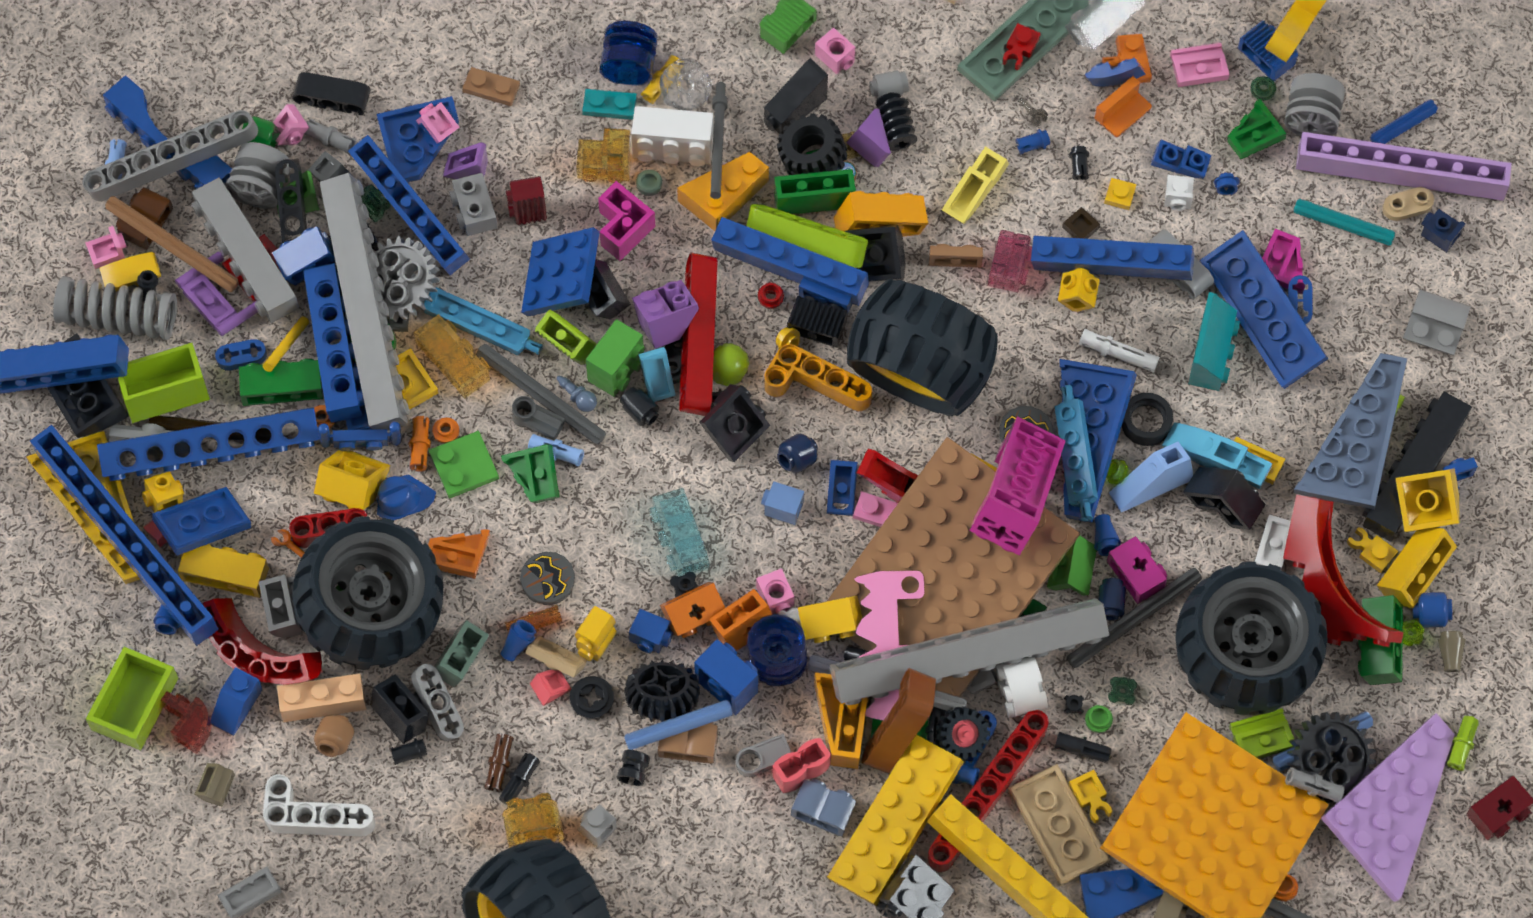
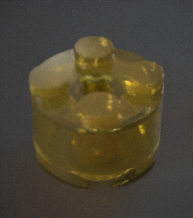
M541 793L534 798L524 800L514 798L506 803L507 808L504 810L502 818L509 848L538 839H552L553 842L558 839L559 843L563 841L564 832L558 804L551 798L549 793Z

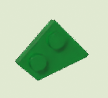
M1258 99L1254 103V108L1248 115L1245 114L1240 120V124L1229 133L1227 142L1240 160L1285 140L1286 132L1263 101Z
M545 444L501 455L502 461L509 466L517 483L522 485L524 493L530 502L540 503L560 498L552 445Z

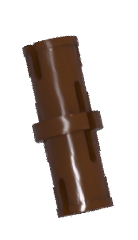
M501 733L496 734L493 754L488 759L490 767L486 784L484 785L486 790L493 791L496 789V792H502L505 772L510 767L508 759L512 742L514 741V737L504 734V737H502Z

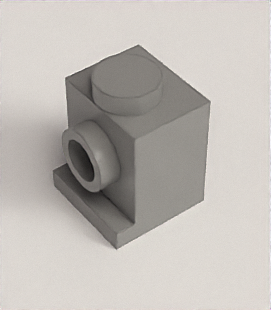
M599 804L594 810L590 808L586 811L580 820L582 823L577 831L599 848L617 829L616 818Z

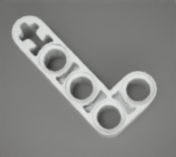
M281 774L273 775L266 783L263 817L268 829L274 833L367 836L375 828L373 812L367 805L293 802V788L286 776ZM283 786L287 788L281 795L273 794L277 787ZM274 814H284V817L281 821H271V817ZM302 815H312V819L309 822H299V818ZM333 815L341 817L335 824L327 823V819ZM347 815L350 816V819H348L349 824H347ZM362 816L366 817V819L363 820V824L357 823V821H360Z

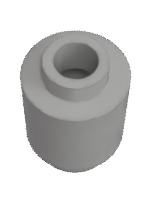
M896 70L873 75V81L869 82L872 96H877V99L890 92L899 93L901 96H903L904 92H909L905 71L899 72Z

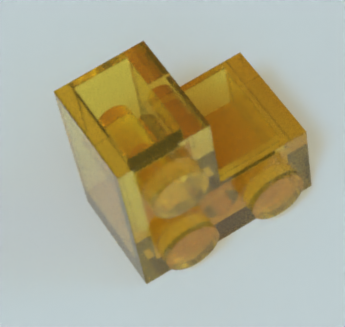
M604 128L603 141L579 139L576 165L577 178H582L586 182H595L597 179L608 180L611 183L615 181L618 183L629 181L632 156L630 130Z

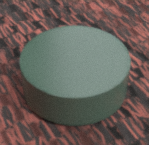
M644 170L636 178V187L643 195H655L662 188V177L655 170Z

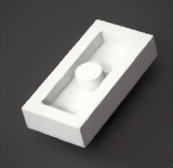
M1273 515L1268 516L1255 559L1256 565L1268 566L1273 564L1282 569L1283 555L1291 521Z

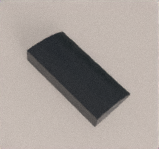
M76 333L64 342L78 341L82 338ZM107 379L47 387L77 438L105 430L129 417L128 412Z

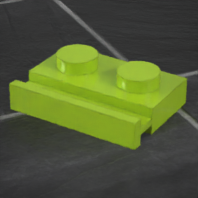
M1283 708L1271 713L1236 721L1229 725L1235 744L1258 759L1295 747L1289 742L1294 737L1288 721L1285 719Z

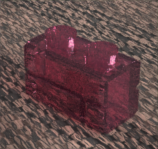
M1000 230L989 273L988 286L1018 293L1020 284L1026 285L1029 270L1024 268L1026 261L1031 262L1032 255L1031 237L1029 235Z

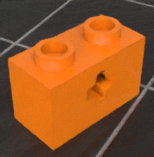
M707 582L660 605L665 618L670 621L673 635H682V638L698 632L696 627L706 623L707 626H711L709 619L725 609L714 582ZM692 605L700 608L696 612L698 617L689 615V612L693 610Z
M755 589L709 619L718 639L723 644H730L736 651L776 625L768 604Z

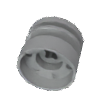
M1306 73L1295 77L1291 84L1290 102L1287 105L1284 120L1286 128L1302 136V132L1334 136L1338 131L1341 117L1340 110L1343 106L1346 91L1343 84L1333 77L1319 73Z
M243 143L239 147L234 161L235 167L230 171V177L227 179L225 186L233 198L246 205L262 209L274 208L278 205L275 167L281 160L289 158L281 151L262 143ZM288 163L287 167L282 169L283 174L289 175L291 168H289Z

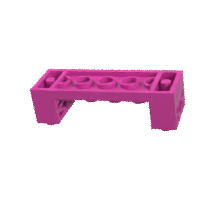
M1017 416L998 450L994 461L998 464L989 492L974 517L970 531L979 538L989 540L1001 546L1005 551L1013 552L1020 556L1039 523L1066 440Z

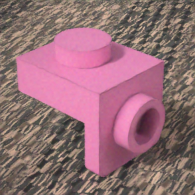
M286 104L274 120L276 127L281 133L276 139L278 145L298 144L309 128L294 104Z
M113 226L108 227L110 234L85 243L95 269L125 259L122 249L127 247L122 233L116 234Z

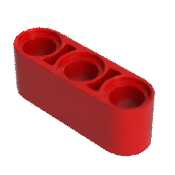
M360 508L298 516L289 524V530L295 545L300 548H308L317 537L325 533L324 529L327 526L335 525L339 522L347 524L356 517L367 516V513ZM302 529L309 530L306 535H297V532Z

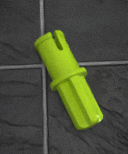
M1473 716L1463 717L1457 737H1454L1452 741L1454 745L1447 766L1458 771L1464 770L1469 751L1474 748L1473 740L1479 720Z

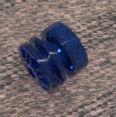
M625 20L609 24L604 33V50L601 52L599 65L600 74L605 79L616 84L639 86L648 83L653 77L658 34L646 24L636 21Z
M776 614L763 617L753 625L748 633L747 646L749 660L758 670V679L769 686L779 687L792 684L799 679L806 669L808 658L806 639L802 627L796 620L786 615Z

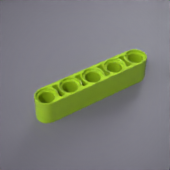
M751 204L747 227L851 267L861 268L863 266L868 244L867 239L766 205Z

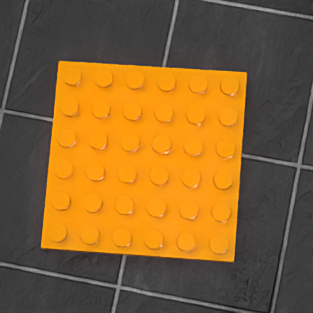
M1185 712L1100 849L1205 918H1261L1329 804L1317 796L1308 795L1307 791L1287 785L1285 783L1286 776Z

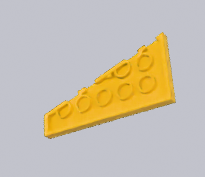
M104 430L68 442V445L134 522L121 479L109 481V476L102 477L97 444L108 442ZM36 453L26 456L32 467L124 583L128 584L140 580L138 575Z

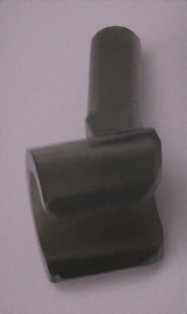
M1023 97L1018 100L1032 116L1031 123L1034 126L1039 127L1040 121L1035 116H1041L1045 122L1047 121L1048 113L1044 109L1033 108Z

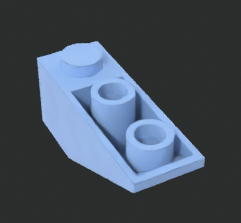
M1175 442L1151 454L1109 492V495L1121 513L1190 482L1193 477L1191 458L1181 444Z

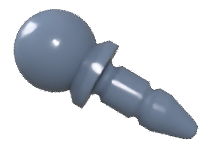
M557 376L560 386L571 395L570 400L574 403L576 402L579 410L590 412L596 407L597 398L594 393L586 391V388L583 386L577 387L568 378Z

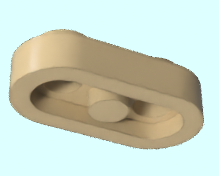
M1424 187L1395 193L1385 199L1382 210L1384 215L1393 221L1422 215L1432 209L1434 195ZM1421 196L1425 201H1420L1417 197ZM1394 203H1397V204H1399L1401 207H1399V208L1394 207L1393 204H1394Z

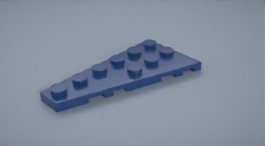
M1059 359L1061 369L1060 390L1062 386L1071 385L1073 387L1074 399L1079 398L1083 401L1098 494V499L1090 504L1094 519L1137 375L1134 371ZM1065 480L1063 484L1064 515L1068 519L1082 521L1080 507H1074L1069 504ZM1092 519V520H1089V521H1084V522L1092 523V522H1093V519Z

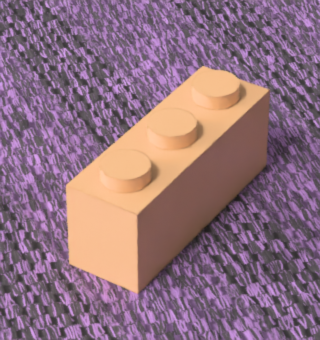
M360 673L277 686L279 708L283 722L366 710L364 686Z

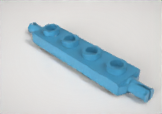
M436 287L437 292L429 293V296L433 299L432 302L424 301L426 307L424 313L517 356L524 349L537 355L543 349V344L530 339L531 333L529 329Z
M1065 385V387H1061L1063 402L1054 406L1059 437L1066 440L1061 454L1068 500L1072 506L1080 507L1081 520L1089 521L1093 519L1090 504L1098 499L1084 405L1083 401L1079 398L1074 399L1073 387Z

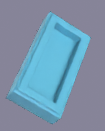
M661 347L638 354L647 395L654 402L676 396L665 348Z

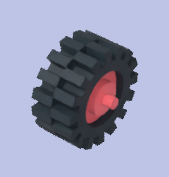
M954 707V710L946 711V715L944 717L941 716L939 719L941 721L940 725L936 726V730H938L936 738L940 741V747L962 759L973 758L977 756L976 753H982L984 751L982 747L988 745L989 742L986 740L987 736H990V731L987 730L989 724L984 720L985 717L978 713V711L967 707Z

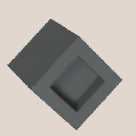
M326 151L308 169L319 183L350 173Z

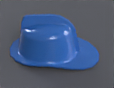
M409 474L401 477H389L381 483L378 489L377 515L381 518L397 520L423 511L433 503L436 491Z

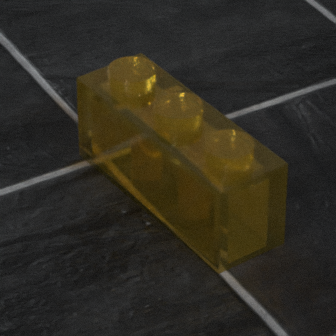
M438 314L414 332L415 343L465 399L490 381V367L483 357L477 358L473 353L472 345L466 338L461 339L456 334L457 329L450 320L445 321Z

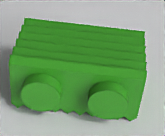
M780 0L774 13L765 15L761 20L760 37L784 54L816 21L817 9L804 0Z

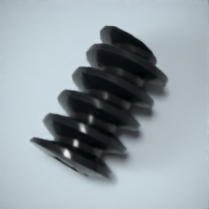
M894 92L880 96L875 104L877 109L880 110L890 151H899L915 144L918 139L914 135L915 127L912 126L913 119L910 117L911 110L908 108V99L901 98L899 93Z

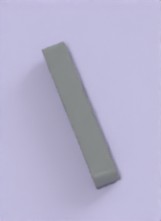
M235 111L91 170L83 177V187L95 201L108 200L111 196L120 195L240 146L243 143H247L257 136L258 126L247 111ZM243 123H248L246 128L239 129ZM224 133L220 139H215L217 134ZM200 143L197 148L190 149L193 144ZM170 153H175L171 159H166ZM151 163L148 168L142 169L144 164ZM127 172L125 177L117 179L121 173ZM102 182L99 188L93 189L95 184Z

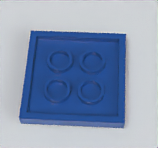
M591 227L533 242L521 313L526 316H534L547 313L550 309L555 311L589 303L600 231Z

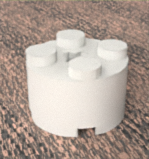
M1023 657L1021 662L1015 664H1006L1004 662L995 665L999 679L997 684L1001 697L1005 696L1006 699L1005 708L1008 718L1048 708L1046 692L1043 691L1041 684L1043 680L1034 657Z

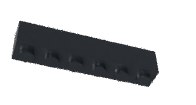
M1443 391L1439 399L1433 398L1426 410L1430 413L1426 420L1421 418L1414 429L1417 435L1413 441L1408 439L1401 450V453L1404 454L1401 461L1395 460L1388 472L1391 475L1388 482H1381L1375 510L1365 508L1362 514L1365 517L1363 527L1392 542L1403 524L1396 478L1434 472L1466 421L1472 406Z

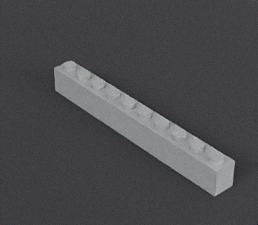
M346 173L321 181L320 187L369 427L373 430L387 429L388 431L392 422H398L400 427L408 425L407 415L410 412L408 404L402 396L401 390H404V382L401 375L398 374L396 367L399 365V358L392 347L391 341L394 340V334L391 326L387 323L386 316H389V310L386 302L382 299L381 292L384 291V286L376 270L379 267V262L375 252L372 251L371 243H374V237L370 228L367 227L366 219H369V213L365 204L362 203L361 195H364V189L360 180H356L350 173Z
M1095 598L829 666L836 698L841 703L853 705L862 701L861 698L869 696L881 698L887 696L889 691L899 689L902 677L908 668L934 677L936 683H939L944 677L952 676L959 678L967 676L969 671L972 670L988 671L994 669L996 664L1004 662L1006 664L1019 663L1023 657L1031 655L1035 658L1043 657L1049 654L1048 651L1055 649L1060 651L1071 650L1075 648V644L1083 642L1086 644L1098 643L1102 641L1101 638L1109 636L1104 605Z

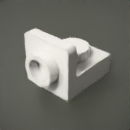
M1168 175L1164 206L1171 207V209L1176 211L1191 209L1194 178Z

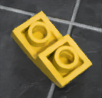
M154 252L131 256L100 267L104 287L108 283H112L115 286V292L119 291V288L123 285L127 287L133 284L139 286L137 278L145 270H151L158 278L161 277Z

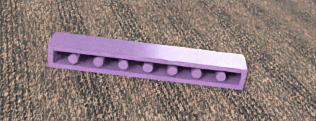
M1302 132L1298 146L1296 169L1416 188L1424 187L1429 190L1504 201L1510 185L1512 163Z

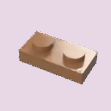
M471 67L462 90L470 95L512 106L520 87V81Z
M948 244L930 246L929 266L982 268L983 247H976L974 245L958 247Z

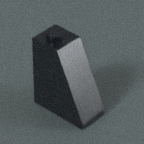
M811 58L801 66L764 107V123L771 131L776 130L779 134H784L782 129L785 125L790 126L791 120H799L800 116L804 114L807 116L827 100L828 74Z

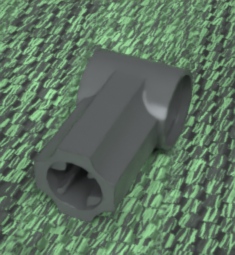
M520 396L513 401L512 420L517 426L528 427L555 441L563 428L565 418L535 404L534 400L528 396ZM520 409H528L530 413L523 416L518 411Z

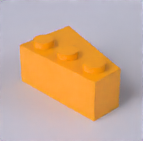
M748 152L722 165L721 197L719 199H713L710 196V171L678 187V202L712 230L716 231L722 217L730 220L769 181V167L751 152Z
M863 191L850 192L833 216L835 228L842 231L898 225L903 237L920 235L928 224L924 196L913 195L912 193L899 195L887 192L877 194L865 193Z
M815 672L814 687L826 746L831 753L830 766L858 769L868 697L861 698L862 701L853 705L841 703L836 698L831 674Z

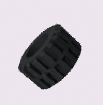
M810 113V117H806L804 114L800 116L799 120H791V125H785L782 129L784 134H779V143H777L778 154L788 175L837 171L844 168V161L847 160V147L838 126L831 118L827 119L822 114L817 117L816 113ZM823 145L812 154H802L810 146Z

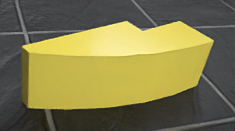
M985 146L973 166H969L942 208V211L965 224L1000 179L1009 165L1008 160Z

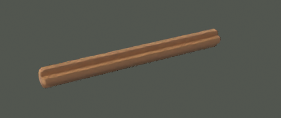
M111 196L106 202L105 206L108 211L227 291L233 292L237 288L239 282L236 277L115 196Z

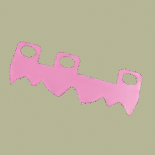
M878 571L856 577L854 579L856 582L865 584V587L870 590V594L861 601V605L872 610L861 620L856 634L877 645L875 649L858 658L908 646L899 645L897 599L922 598L924 595L923 574L920 571ZM912 576L918 580L919 588L915 593H906L902 589L901 582L905 577ZM899 689L889 691L885 697L874 698L875 701L870 705V708L866 709L865 716L884 720L899 698Z

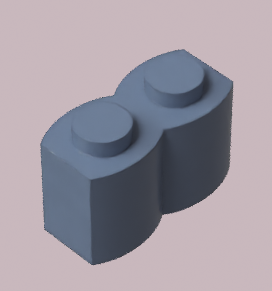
M812 779L811 781L804 780L792 806L791 816L843 837L855 809L856 800L852 799L853 796L844 790H837V792L826 788L827 785L817 779Z

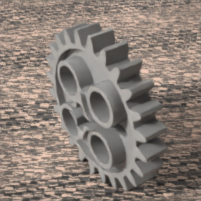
M398 236L396 243H394L393 240L387 238V246L378 242L379 250L374 251L372 249L379 262V267L376 268L377 275L383 280L384 291L381 294L389 310V316H386L388 320L390 317L392 321L397 322L400 315L403 320L407 321L408 313L416 317V309L418 307L423 310L426 309L423 303L425 300L433 301L429 293L437 292L438 290L432 284L440 281L433 274L440 270L436 265H433L437 260L430 255V250L419 241L414 242L409 237L404 241V239ZM398 258L397 263L391 266L392 261ZM418 270V274L414 278H411L412 273ZM404 292L403 297L397 301L398 295Z

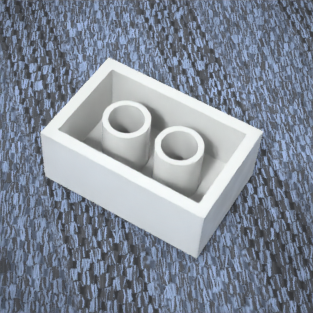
M635 106L631 133L633 158H637L642 162L663 160L667 164L686 162L697 167L711 164L713 113Z

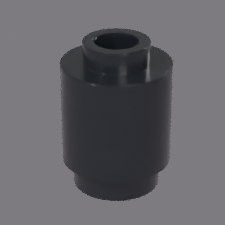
M631 387L622 395L620 403L623 405V410L640 426H649L659 417V406L641 389Z

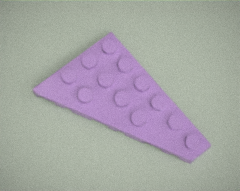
M1437 713L1423 723L1350 790L1340 802L1336 803L1321 817L1323 822L1393 902L1398 901L1402 897L1455 735Z

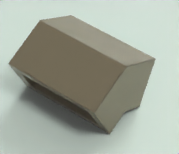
M207 763L194 795L203 801L222 807L234 779V771L220 764Z

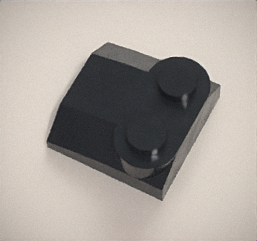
M898 225L845 231L868 240L863 266L857 269L867 272L869 282L904 278L906 261L903 236Z

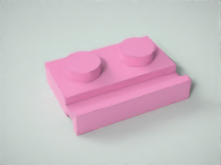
M1222 43L1171 50L1170 57L1172 58L1178 87L1229 79V71L1225 55L1222 51Z

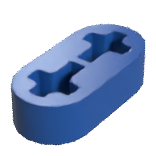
M1298 275L1289 282L1288 297L1297 311L1298 302H1303V310L1308 311V316H1305L1303 320L1308 324L1313 316V286L1309 278ZM1298 280H1303V283L1308 285V290L1303 291V299H1298V291L1293 290V285L1298 284Z
M257 339L226 344L219 347L215 353L218 366L225 371L236 370L250 363L262 364L267 357L264 343ZM252 348H256L259 351L256 357H252L250 354ZM226 353H230L233 356L230 362H226L223 359Z

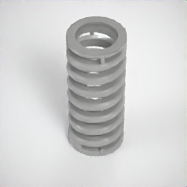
M62 276L59 280L53 304V316L56 323L64 322L67 325H73L77 322L80 327L84 328L91 325L97 330L105 327L109 332L119 329L123 334H128L132 331L136 336H142L146 333L148 337L153 339L159 335L163 340L168 341L170 339L177 314L176 294L169 292L157 294L154 290H149L145 298L143 321L140 325L139 315L143 302V291L141 288L137 287L133 290L130 302V317L126 323L125 314L129 301V288L123 285L119 288L116 300V315L112 321L111 313L116 291L112 283H108L105 286L102 299V314L98 319L97 311L102 293L101 283L99 281L92 283L88 297V312L84 317L83 310L88 292L87 281L80 279L76 289H73L75 280L71 277ZM72 295H74V310L70 315L69 307ZM157 301H160L158 309V321L155 322L153 326V317L156 309V303Z

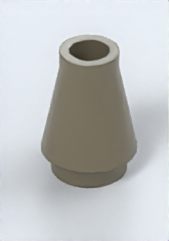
M1444 631L1440 633L1438 643L1444 664V672L1461 671V661L1466 641L1463 638V632Z

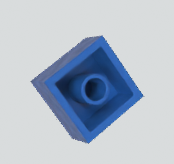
M716 639L694 662L698 683L719 702L728 700L735 716L758 693L757 668L748 660L742 661L737 656L736 650L728 643L723 644Z

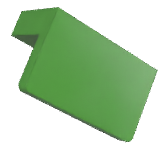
M1079 535L1049 576L1047 587L1055 591L1071 588L1082 596L1089 595L1097 551L1094 548V544Z

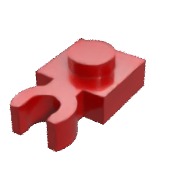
M1017 23L1007 41L1006 48L1009 50L1003 55V64L1006 65L1009 59H1015V70H1019L1022 66L1023 56L1030 58L1040 40L1041 33Z

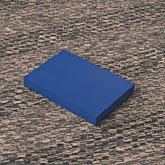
M227 487L152 513L153 522L176 555L251 528L250 519Z

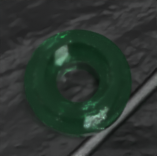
M1259 76L1252 81L1250 91L1256 99H1261L1262 101L1269 100L1276 93V84L1269 77ZM1266 85L1268 88L1261 89L1259 86Z

